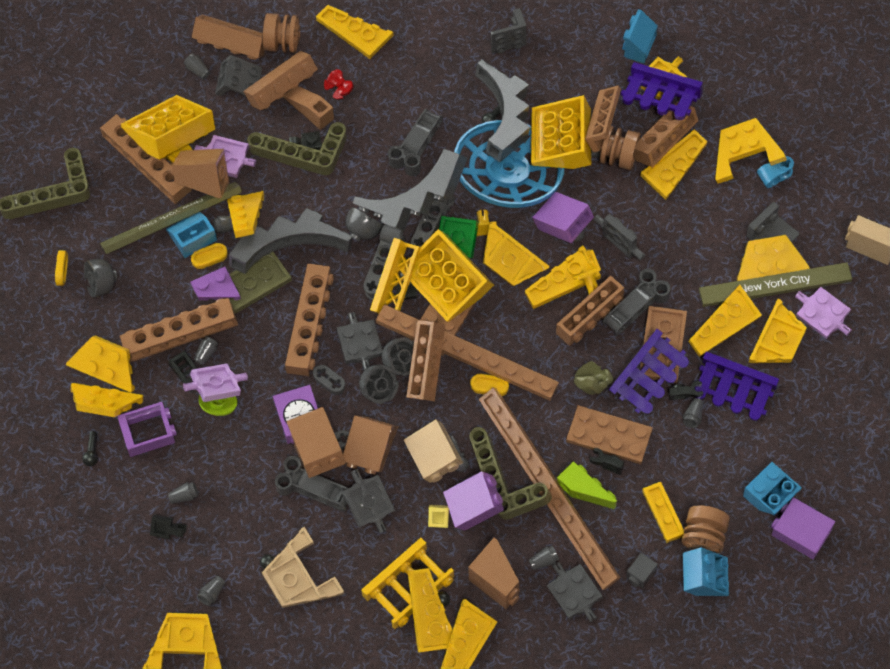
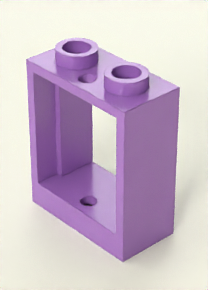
M162 402L117 416L130 457L175 443L173 436L177 434L174 424L169 425L168 419H171L168 407L164 408ZM161 415L167 435L134 444L129 425Z

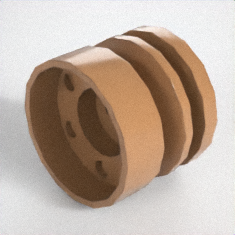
M267 13L263 28L264 51L277 52L279 44H281L283 53L288 51V46L290 53H296L300 41L298 15H293L290 23L289 15H285L283 22H281L279 14Z
M611 126L608 137L602 139L600 163L605 164L607 158L610 157L609 166H612L615 160L619 159V168L631 171L635 161L634 150L636 143L640 140V133L628 130L625 137H621L622 129L618 128L614 135V126Z
M710 506L690 507L686 519L688 526L684 529L682 544L691 550L702 547L717 554L721 553L726 539L724 534L728 530L730 521L729 515Z

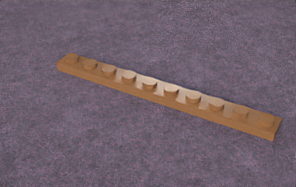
M384 304L376 319V324L415 340L418 319ZM444 332L442 353L551 401L558 387V381Z

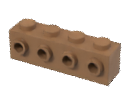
M203 14L196 17L192 38L196 39L198 43L213 44L217 49H229L233 54L242 53L247 55V58L254 60L264 56L263 33Z
M299 51L243 92L251 106L263 110L271 105L270 103L276 99L282 98L287 91L296 88L301 81L310 78L318 69L310 54Z
M612 276L608 277L557 323L556 334L569 346L574 342H579L587 330L591 331L596 326L598 320L604 319L611 309L624 299V287Z

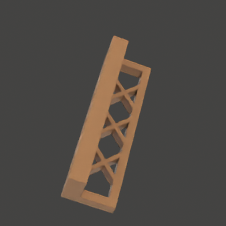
M619 85L599 90L585 138L593 153L600 151L602 139L608 137L621 92Z

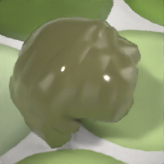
M593 361L579 368L574 379V384L589 395L600 394L613 382L611 372L608 369L601 370V366H598Z

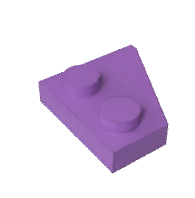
M226 267L191 281V286L198 300H218L223 298L240 300V295Z

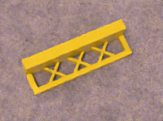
M393 239L370 308L371 311L379 314L384 304L388 305L391 302H394L396 310H401L421 247L405 243L400 239ZM406 248L413 249L412 257L406 260L404 256ZM406 266L407 273L400 278L398 274L399 269ZM400 284L401 291L394 296L392 292L393 287Z

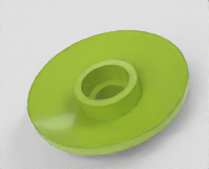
M199 395L198 402L200 407L211 415L225 416L232 413L237 407L236 396L203 402Z

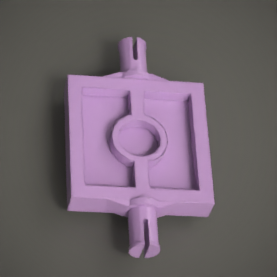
M213 135L211 143L207 147L196 145L194 149H224L228 176L234 178L238 177L243 165L251 167L256 165V160L246 158L249 149L248 143Z
M822 287L810 297H807L801 291L796 294L795 298L804 303L796 317L826 339L832 332L838 329L846 336L852 331L843 323L851 309Z
M228 364L191 370L190 376L193 382L184 383L183 388L185 392L197 390L203 402L240 396L241 392L237 382L247 381L248 376L246 372L234 374Z

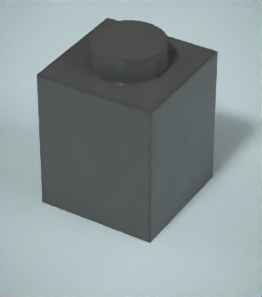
M640 553L627 570L626 578H628V582L634 587L639 586L643 589L657 571L658 564Z

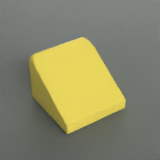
M429 505L428 527L448 528V506Z

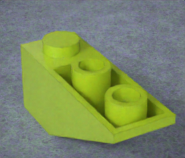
M572 462L557 477V482L570 497L611 509L616 508L617 500L615 495L611 491H606L602 488L599 480L591 478L582 465Z

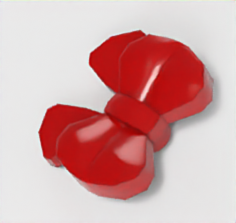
M339 69L332 71L327 79L324 80L325 90L337 87L333 94L335 99H343V96L348 95L354 88L352 81H345L343 79V72Z

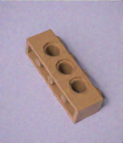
M690 106L691 114L690 116L686 115L683 120L675 119L674 111L671 110L666 115H663L636 143L634 150L635 160L653 168L698 122L695 107Z
M417 320L406 397L435 401L446 324Z

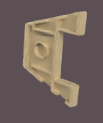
M305 527L301 528L295 538L287 544L285 549L262 572L263 577L282 608L344 594L342 587L335 577L316 587L297 556V553L314 544Z

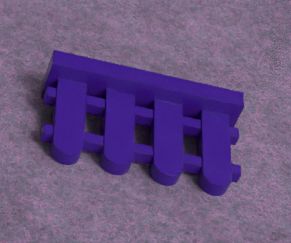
M634 62L631 67V76L629 75L628 82L630 83L626 90L622 89L621 91L623 103L626 105H630L634 100L640 101V108L643 110H648L651 105L657 106L658 114L666 115L671 110L674 111L675 119L683 120L686 115L690 116L692 102H697L701 98L703 82ZM641 86L647 87L643 95L638 94ZM658 91L664 92L661 100L655 99ZM676 96L681 97L678 105L672 104Z
M658 329L655 330L608 390L613 395L619 393L621 401L626 399L637 407L635 409L637 413L640 411L645 414L650 413L653 406L649 399L652 396L658 399L662 398L665 391L660 385L664 380L668 383L675 382L677 375L672 370L676 365L680 368H685L689 363L688 358L684 356L686 352L684 350L679 352L671 346L669 338L662 339L663 333ZM652 347L657 349L653 355L649 353ZM660 353L672 361L669 367L657 359ZM640 362L645 365L641 371L637 368ZM648 368L661 377L657 383L644 374ZM628 377L633 380L629 386L624 383ZM636 384H639L649 392L645 398L633 390Z
M705 352L703 357L705 366L701 365L699 371H702L699 379L702 385L695 387L697 392L703 391V396L695 398L702 400L706 397V394L713 396L712 402L716 407L722 406L725 401L732 403L731 411L735 414H739L743 408L750 410L749 417L753 421L759 420L761 415L765 416L767 410H764L767 399L768 397H773L774 392H771V389L776 390L779 379ZM716 369H720V370H722V371H724V372H723V373L718 372V371H716ZM735 375H736V376H738V377H741L742 379L740 380V379H737V378H734V377H735ZM714 376L720 378L716 391L709 389ZM753 382L760 384V387L753 385ZM732 383L739 385L734 398L727 396ZM750 390L757 392L752 405L746 403Z

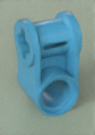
M786 156V161L772 166L770 163L764 164L757 170V174L766 188L773 187L791 177L794 161L791 157Z

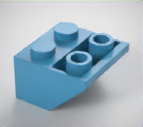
M638 9L636 15L631 17L630 29H626L623 40L625 41L622 50H625L624 57L645 64L657 36L658 26L642 10Z
M201 212L193 214L166 228V231L184 258L217 241L215 229Z
M771 462L745 487L743 497L758 510L775 516L802 487Z
M702 547L684 552V591L695 596H729L728 557Z

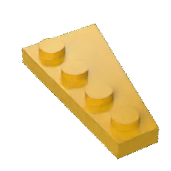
M329 5L316 16V21L369 59L394 36L390 30L385 31L378 25L368 24L361 18L351 17L348 13Z
M694 129L674 145L653 168L648 166L643 170L640 176L667 200L706 147L707 140Z
M263 191L242 196L235 195L227 199L235 238L255 233L258 223L257 218L260 216L259 210L262 209V201H264Z
M581 246L576 253L568 256L562 264L554 267L548 275L543 276L525 290V296L533 309L585 286L583 279H573L574 276L592 269L585 247ZM599 271L594 275L596 280L601 278Z
M739 284L688 342L700 357L760 318L762 314Z
M429 568L407 571L418 652L447 649L453 630L444 612V606L438 596V591Z
M466 599L462 600L441 669H469L497 624L496 620Z

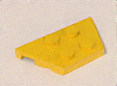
M493 222L490 223L483 264L507 283L515 286L549 268V265Z
M786 235L752 240L747 242L737 281L810 268Z
M777 299L749 358L750 363H789L794 358L807 327L796 319L792 311H788L780 299Z
M96 335L92 336L66 363L71 368L130 393L135 390L131 380V374L133 373L132 366L130 365L129 349Z
M71 383V392H73V400L76 403L77 411L116 417L122 412L132 409V404L143 403V395L123 392L118 389H105L100 386Z

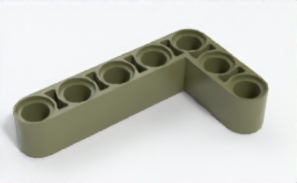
M340 122L333 123L327 132L320 150L258 132L251 133L247 141L249 151L253 155L317 174L330 175L334 171L343 150L347 134L344 124Z
M69 148L64 153L69 181L1 198L0 212L5 219H13L88 200L90 189L80 151L77 148Z
M481 427L474 428L470 432V441L481 472L489 474L492 470H496L493 477L497 482L496 488H502V491L499 493L503 500L502 506L508 505L506 511L498 513L500 518L508 520L545 506L551 501L552 494L543 483H535L509 493L490 436ZM484 436L482 441L477 442L478 437ZM490 453L488 458L482 459L484 454ZM540 491H545L542 497H537ZM522 498H527L524 504L519 505V501Z

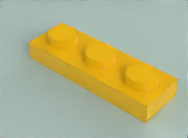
M658 482L643 488L642 492L666 543L681 538L684 535V529L662 483Z

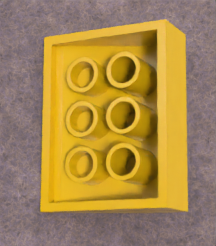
M175 95L121 123V128L148 155L157 159H163L172 152L180 150L185 145L208 135V133L215 130L212 110Z
M584 95L532 107V166L576 169L591 165V148L585 140L591 121V108Z
M439 229L421 246L410 280L414 287L447 322L480 300L494 286L451 238ZM403 266L399 270L405 276L407 268Z

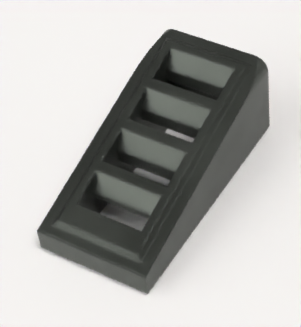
M185 350L168 361V365L183 384L192 381L191 377L186 379L185 376L190 374L191 370L197 369V367ZM183 360L186 362L180 367L177 366ZM187 366L190 367V369H188L184 373L181 372V370H183Z

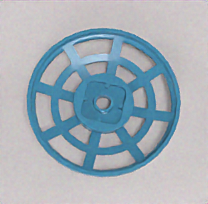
M501 120L476 125L463 134L457 142L455 153L460 154L464 145L473 152L469 168L464 167L462 174L471 175L475 183L483 191L479 192L473 188L462 174L459 179L460 182L470 193L490 204L509 208L533 206L550 198L561 185L564 168H557L558 173L555 185L553 187L547 186L543 183L546 178V169L550 167L532 166L525 158L527 153L531 154L532 126H530L528 134L530 137L525 144L522 143L518 147L521 148L520 151H513L501 162L483 152L486 150L488 142L483 143L477 148L469 141L476 135L486 131L494 130L495 133L501 124ZM477 157L486 162L485 169H475ZM509 167V168H511L512 170L507 171V170H505L504 168ZM540 170L538 182L528 179L530 172ZM478 176H487L492 183L485 186ZM525 184L532 187V189L518 193L517 187ZM498 186L509 188L511 194H504L494 190ZM538 190L548 192L533 200L522 201L521 199L532 195ZM492 194L501 198L513 199L514 202L501 201L488 195Z

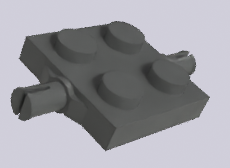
M599 214L594 217L593 221L601 226L603 236L628 258L631 259L635 255L641 261L645 257V254L636 246L637 236L635 232L627 229L620 219L614 218L611 214L607 215L604 219Z
M352 312V314H348L350 324L336 327V332L345 364L362 363L363 370L370 367V360L382 356L383 350L374 320L358 322L356 313Z
M358 469L350 472L355 480V484L351 488L342 491V494L358 527L360 528L368 523H375L379 533L386 531L387 529L382 519L387 514L395 511L379 476L376 475L370 479H362Z
M560 562L554 564L553 568L559 576L556 580L549 583L547 588L567 618L571 619L578 614L584 613L589 622H593V619L596 620L597 616L591 608L596 602L603 599V596L582 565L579 564L573 569L565 571Z

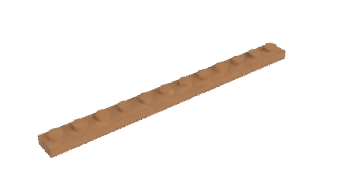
M492 388L479 401L533 484L543 483L547 486L552 494V499L547 504L600 587L606 590L619 580L620 576L498 390ZM545 491L539 492L541 496L545 494Z

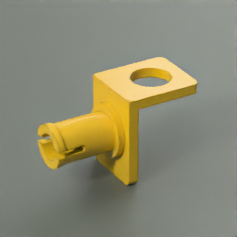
M482 210L477 212V219L479 221L477 236L488 235L489 225L492 222H489V212L487 210H483L484 216H482Z
M593 250L586 251L592 269L573 277L574 280H584L589 295L598 287L594 275L601 270Z

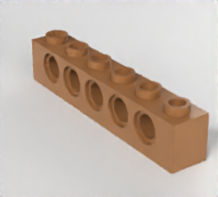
M116 114L101 126L102 136L174 204L192 191L191 188L175 183L174 176L171 175V165L173 163L170 164L166 161V157L157 159L148 155L121 128V123L127 121L125 118L121 119Z
M307 264L285 363L286 373L309 376L310 370H314L315 359H313L314 353L318 352L319 348L317 337L322 334L323 325H321V319H325L326 316L324 305L325 302H329L330 291H328V287L333 284L334 278L329 266ZM321 285V287L315 288L314 286ZM313 301L318 302V303L315 304V305H311V304H310V303L313 302ZM309 318H313V319H314V320L311 321V322L306 321V320L309 319ZM305 335L311 336L308 339L302 338ZM302 352L307 353L305 356H299Z
M229 298L218 299L215 303L201 305L195 310L181 312L177 316L164 318L154 324H146L143 328L137 330H129L125 334L120 335L122 346L129 349L130 362L238 326V321ZM219 314L216 318H212L213 315ZM200 320L198 324L194 325L195 321ZM182 326L180 330L175 331L176 328Z

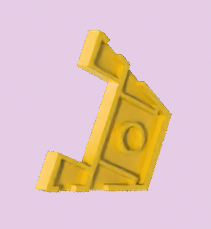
M756 118L721 130L715 177L717 183L734 179L730 166L731 162L763 151L767 152L771 166L787 160L783 151Z
M167 613L157 635V640L150 650L148 660L143 666V669H162L164 653L204 654V669H222L208 614Z

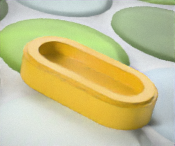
M215 243L199 249L191 255L192 265L197 269H203L222 262L227 258V248L221 243Z
M59 250L57 254L56 286H64L66 283L68 253L66 250Z
M476 374L470 382L471 389L478 394H486L492 388H496L500 395L504 396L509 390V383L492 375Z

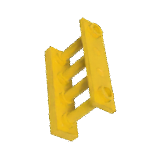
M422 538L418 539L361 590L362 596L367 601L371 598L376 599L394 617L391 620L394 629L398 626L403 627L409 621L408 617L413 614L411 595L396 580V576L401 572L408 575L407 571L414 570L411 567V563L415 559L421 560L439 578L434 582L437 591L443 586L445 588L448 587L454 580V570L452 568L444 573L426 554V542ZM386 585L391 586L409 604L402 612H399L381 593V589Z

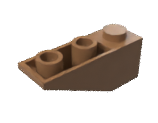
M297 86L283 96L320 130L334 120L333 107L315 93Z

